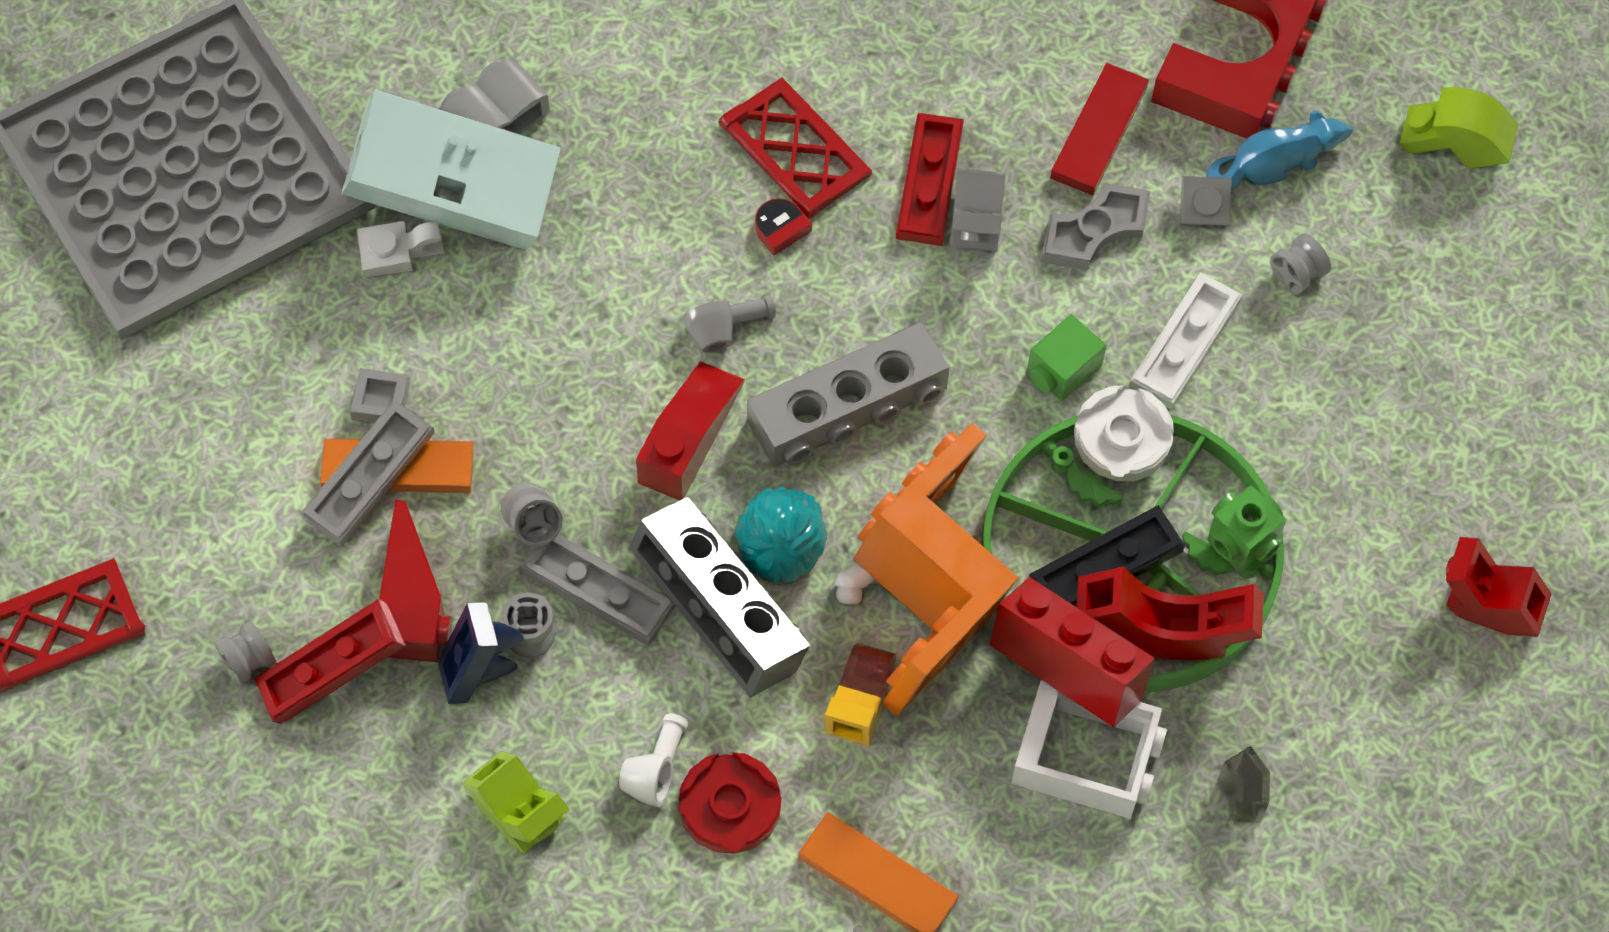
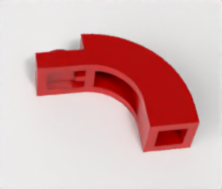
M1124 567L1078 577L1076 607L1154 658L1204 660L1226 657V645L1262 638L1264 593L1255 584L1203 595H1174L1147 587Z

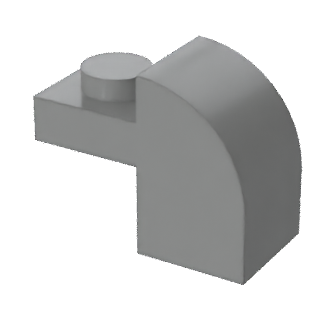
M958 168L950 237L951 247L989 251L998 250L1005 173Z

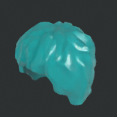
M779 487L775 490L766 488L750 500L739 516L735 526V540L738 542L739 551L742 554L746 567L752 573H758L762 579H769L774 584L779 585L781 581L786 584L794 583L802 574H807L814 568L819 557L824 552L827 530L823 521L821 506L812 495H808L805 492H797L795 489L787 490L784 487Z

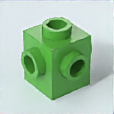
M1252 485L1247 487L1238 496L1233 492L1229 493L1217 503L1211 512L1214 517L1207 541L1241 575L1258 561L1264 563L1269 560L1283 544L1280 537L1286 519L1283 517L1281 508L1268 495L1262 496Z

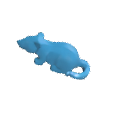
M1313 111L1310 114V123L1294 128L1266 129L1250 136L1237 149L1236 156L1222 157L1212 163L1208 169L1207 177L1232 178L1231 190L1243 178L1250 179L1254 185L1277 183L1285 180L1287 172L1297 166L1301 170L1315 168L1317 165L1315 157L1321 151L1329 152L1334 149L1339 143L1350 137L1354 129L1338 119H1326L1320 111ZM1233 162L1225 175L1219 174V168Z

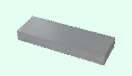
M394 399L300 513L302 519L342 547L435 433L434 428Z
M559 534L552 542L543 546H536L521 566V572L524 575L647 646L650 645L676 607L669 597Z

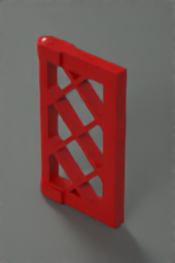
M783 77L744 103L738 104L723 114L718 121V124L732 136L788 195L808 219L817 215L821 210L872 175L870 167ZM781 98L796 115L768 112V107ZM747 120L762 121L760 139L752 138L742 128L741 124ZM767 121L795 124L793 143L765 140ZM800 124L807 125L826 146L798 143ZM764 149L792 152L790 171L782 170ZM796 153L825 155L823 174L795 171ZM830 155L837 156L850 171L843 176L828 175ZM794 181L822 183V190L809 198Z
M115 558L0 603V621L15 615L20 616L9 638L4 639L0 637V646L3 647L2 651H0V693L128 640L146 635L144 631L145 624L139 619ZM105 579L108 580L111 587L104 601L80 593L81 589ZM63 596L68 597L56 620L32 612L35 607ZM114 599L116 600L118 605L112 604ZM76 600L100 608L89 631L64 623ZM108 611L123 617L126 625L102 635L97 634ZM28 619L52 627L40 651L16 643ZM60 631L84 639L82 643L52 655L49 654ZM12 650L36 658L34 662L8 672L5 664Z

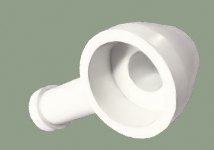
M669 713L664 715L662 720L663 728L653 754L626 758L620 771V789L638 801L650 806L661 807L665 803L673 775L672 760L680 738L688 727L687 720L677 714ZM658 780L663 785V790L657 793Z

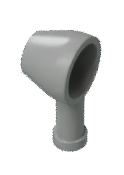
M764 295L761 299L730 305L727 301L702 304L687 311L683 315V319L689 334L703 352H711L726 348L732 343L733 324L766 318L767 320L775 318L776 309L772 296Z

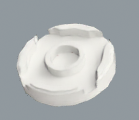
M1111 386L1095 392L1082 405L1074 427L1075 446L1083 462L1098 475L1114 481H1136L1152 475L1166 462L1173 444V420L1166 406L1152 393L1140 388L1136 391L1125 389V386Z

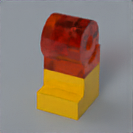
M858 642L855 643L835 696L831 697L825 712V730L827 734L870 747L884 707L882 702L888 695L889 684L886 681L894 672L896 653Z

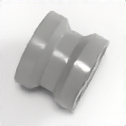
M1301 234L1292 241L1290 249H1280L1270 257V265L1275 277L1291 293L1297 295L1309 287L1310 280L1313 278L1321 279L1331 271V263L1326 251L1317 240L1308 234Z
M251 621L243 624L240 632L232 638L222 637L214 642L222 660L241 686L250 681L252 673L259 668L269 669L277 664L268 644Z

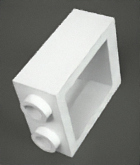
M1041 680L1017 757L1011 784L1131 819L1136 803L1146 805L1154 775L1145 773L1148 758L1151 756L1159 759L1167 729L1158 726L1162 708L1140 702L1115 726L1141 734L1126 790L1124 791L1038 765L1055 709L1107 724Z

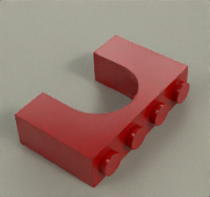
M1213 0L1247 13L1260 21L1272 38V49L1253 61L1231 63L1173 43L1156 77L1151 102L1246 139L1260 132L1262 127L1271 129L1280 108V103L1274 100L1278 91L1285 94L1289 91L1297 67L1291 66L1294 56L1304 57L1313 32L1307 30L1311 20L1320 22L1328 0Z

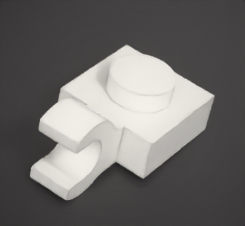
M405 221L357 229L362 270L365 278L413 271L411 258L444 254L443 240L438 222L420 224L408 233Z

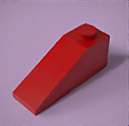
M700 361L659 415L636 458L638 484L679 501L683 500L736 400L745 379Z
M395 500L379 600L387 603L406 646L387 658L437 662L440 646L446 645L452 633V616H445L440 592L406 501Z

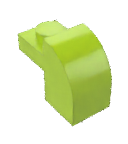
M1446 87L1442 88L1439 101L1409 106L1400 145L1406 152L1413 154L1451 148L1465 167L1469 168L1510 163L1518 123L1495 98L1473 89Z
M504 751L497 753L461 783L487 818L516 849L524 854L539 841L551 835L564 821L562 816L570 810L558 793L540 788L517 755Z

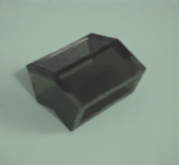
M1249 746L1224 762L1216 784L1229 800L1228 821L1261 824L1269 805L1270 771L1254 749Z

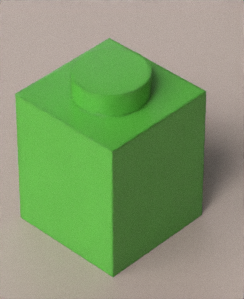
M1070 314L1030 349L1027 367L1029 377L1041 392L1045 394L1052 392L1059 400L1063 401L1102 367L1107 345L1073 314Z

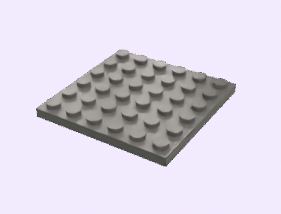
M225 0L0 112L1 147L120 340L376 208L375 204L342 195L350 164L349 158L243 0Z

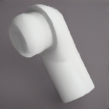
M855 562L837 574L834 582L838 586L836 599L843 604H858L862 600L863 588L870 584L880 583Z

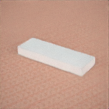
M1200 272L1131 378L1129 387L1136 391L1140 388L1152 393L1167 408L1172 410L1238 307L1243 295Z

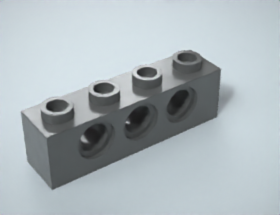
M688 497L640 521L630 545V551L750 698L797 672L810 647L801 629L796 624L791 623L774 602L771 593L757 582L743 565L739 554L729 548L715 531L709 518L704 513H701Z

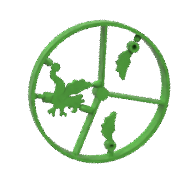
M1170 415L1173 420V435L1195 445L1155 506L1159 505L1161 510H1163L1202 448L1229 467L1246 487L1252 485L1262 496L1268 495L1271 497L1265 484L1253 467L1232 446L1209 430L1188 420ZM1078 416L1063 421L1042 432L1022 448L1004 469L990 497L984 520L982 546L990 553L991 527L997 506L1089 541L1109 532L1005 493V490L1017 473L1031 459L1044 451L1047 455L1052 456V468L1058 473H1066L1070 493L1078 495L1080 502H1091L1097 507H1101L1105 503L1112 505L1121 503V494L1104 485L1094 474L1083 473L1077 467L1074 461V453L1069 447H1057L1056 445L1057 442L1075 435L1074 427ZM1188 532L1182 534V541L1185 547L1189 549L1187 558L1197 562L1201 571L1210 570L1214 575L1236 570L1216 552L1210 543ZM1282 532L1281 537H1280V539H1281L1282 541H1283V532ZM1284 543L1272 556L1273 565H1261L1258 561L1244 574L1241 575L1238 572L1244 578H1253L1259 570L1260 575L1271 579L1269 594L1263 605V625L1270 614L1280 586L1284 563ZM1163 563L1149 570L1154 575L1146 584L1149 588L1161 591L1166 585L1177 595H1201ZM1253 640L1231 644L1226 648V657L1208 659L1190 668L1171 673L1150 675L1145 692L1171 690L1204 679L1237 658Z

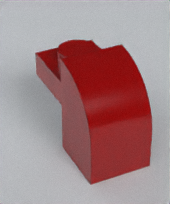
M1460 537L1454 556L1448 560L1446 566V581L1452 588L1446 604L1449 610L1459 618L1506 635L1538 637L1552 593L1534 567L1497 565L1479 538Z

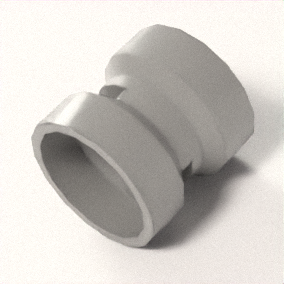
M520 483L513 486L505 494L501 502L503 519L524 544L532 547L543 546L552 542L558 536L563 521L561 511L539 485Z
M526 592L517 594L507 602L502 613L503 623L515 628L524 636L522 642L510 649L519 656L528 658L540 656L547 652L554 643L556 635L552 607L547 599L539 594ZM529 616H530V617H534V619H530V618H529V619H525V617H529Z

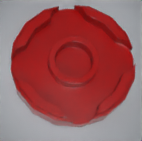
M732 752V755L724 754L721 756L718 753L705 757L689 770L680 786L678 810L685 830L698 844L714 852L737 854L756 848L771 836L780 820L782 797L776 776L762 761L746 753Z

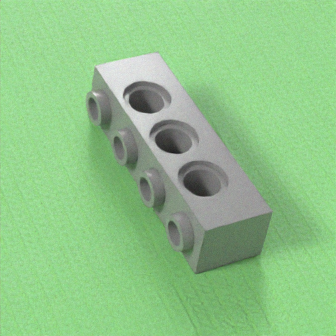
M920 321L748 399L747 421L773 467H777L785 462L789 465H796L808 459L813 454L814 449L829 442L833 445L845 443L855 436L858 429L875 422L876 425H883L892 421L900 414L901 409L916 402L919 405H927L934 402L947 389L950 367L923 322ZM889 375H896L904 380L899 383H891L883 378ZM855 395L861 400L855 403H847L841 400L840 397ZM808 414L816 417L817 420L811 423H803L796 418L800 415Z

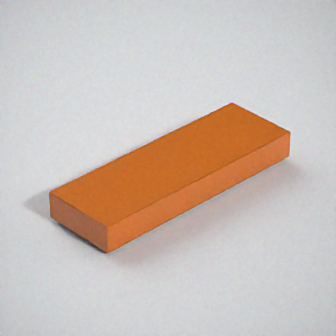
M324 439L321 487L361 439ZM428 441L387 492L471 493L474 457L473 441Z
M829 812L825 814L798 852L800 860L911 932H937L958 902L959 896Z

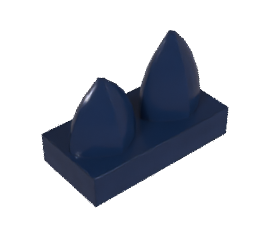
M487 603L466 604L437 661L448 704L468 703L478 684L498 679L518 668L515 662L499 655V653L518 645L524 640V636L509 625L493 622Z

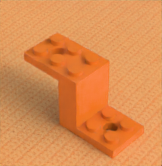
M971 423L959 436L953 431L949 432L932 452L934 457L928 464L925 465L922 461L919 462L902 482L904 487L895 496L892 492H889L877 504L870 514L873 518L857 536L863 543L853 560L933 630L925 640L920 637L909 648L900 660L902 663L886 681L893 688L882 702V705L896 717L905 710L990 620L997 610L999 603L1004 600L1019 579L1017 575L935 505L960 479L987 436L974 423Z

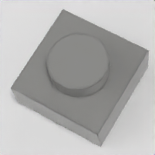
M1182 176L1180 224L1229 226L1232 178Z
M360 368L350 409L352 420L375 423L394 399L405 407L410 386L409 376Z

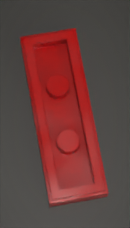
M1106 62L1051 170V179L1094 196L1148 88L1149 79Z
M917 113L896 239L943 246L964 119Z
M377 599L254 679L272 722L281 724L406 645L387 603Z

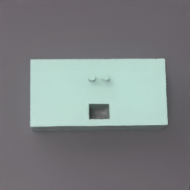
M375 89L365 106L342 195L527 250L538 238L561 148Z

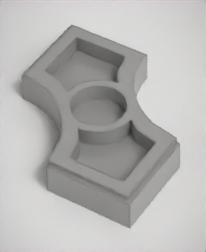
M1103 183L1097 198L1087 207L1074 213L1049 215L1041 262L1088 270L1094 255L1106 244L1126 237L1142 238L1150 191Z

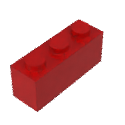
M1031 577L1027 578L999 603L989 644L1113 728L1143 700L1155 660L1154 657Z

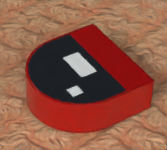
M780 198L771 199L758 208L755 215V231L758 238L775 256L812 232V222L793 202Z

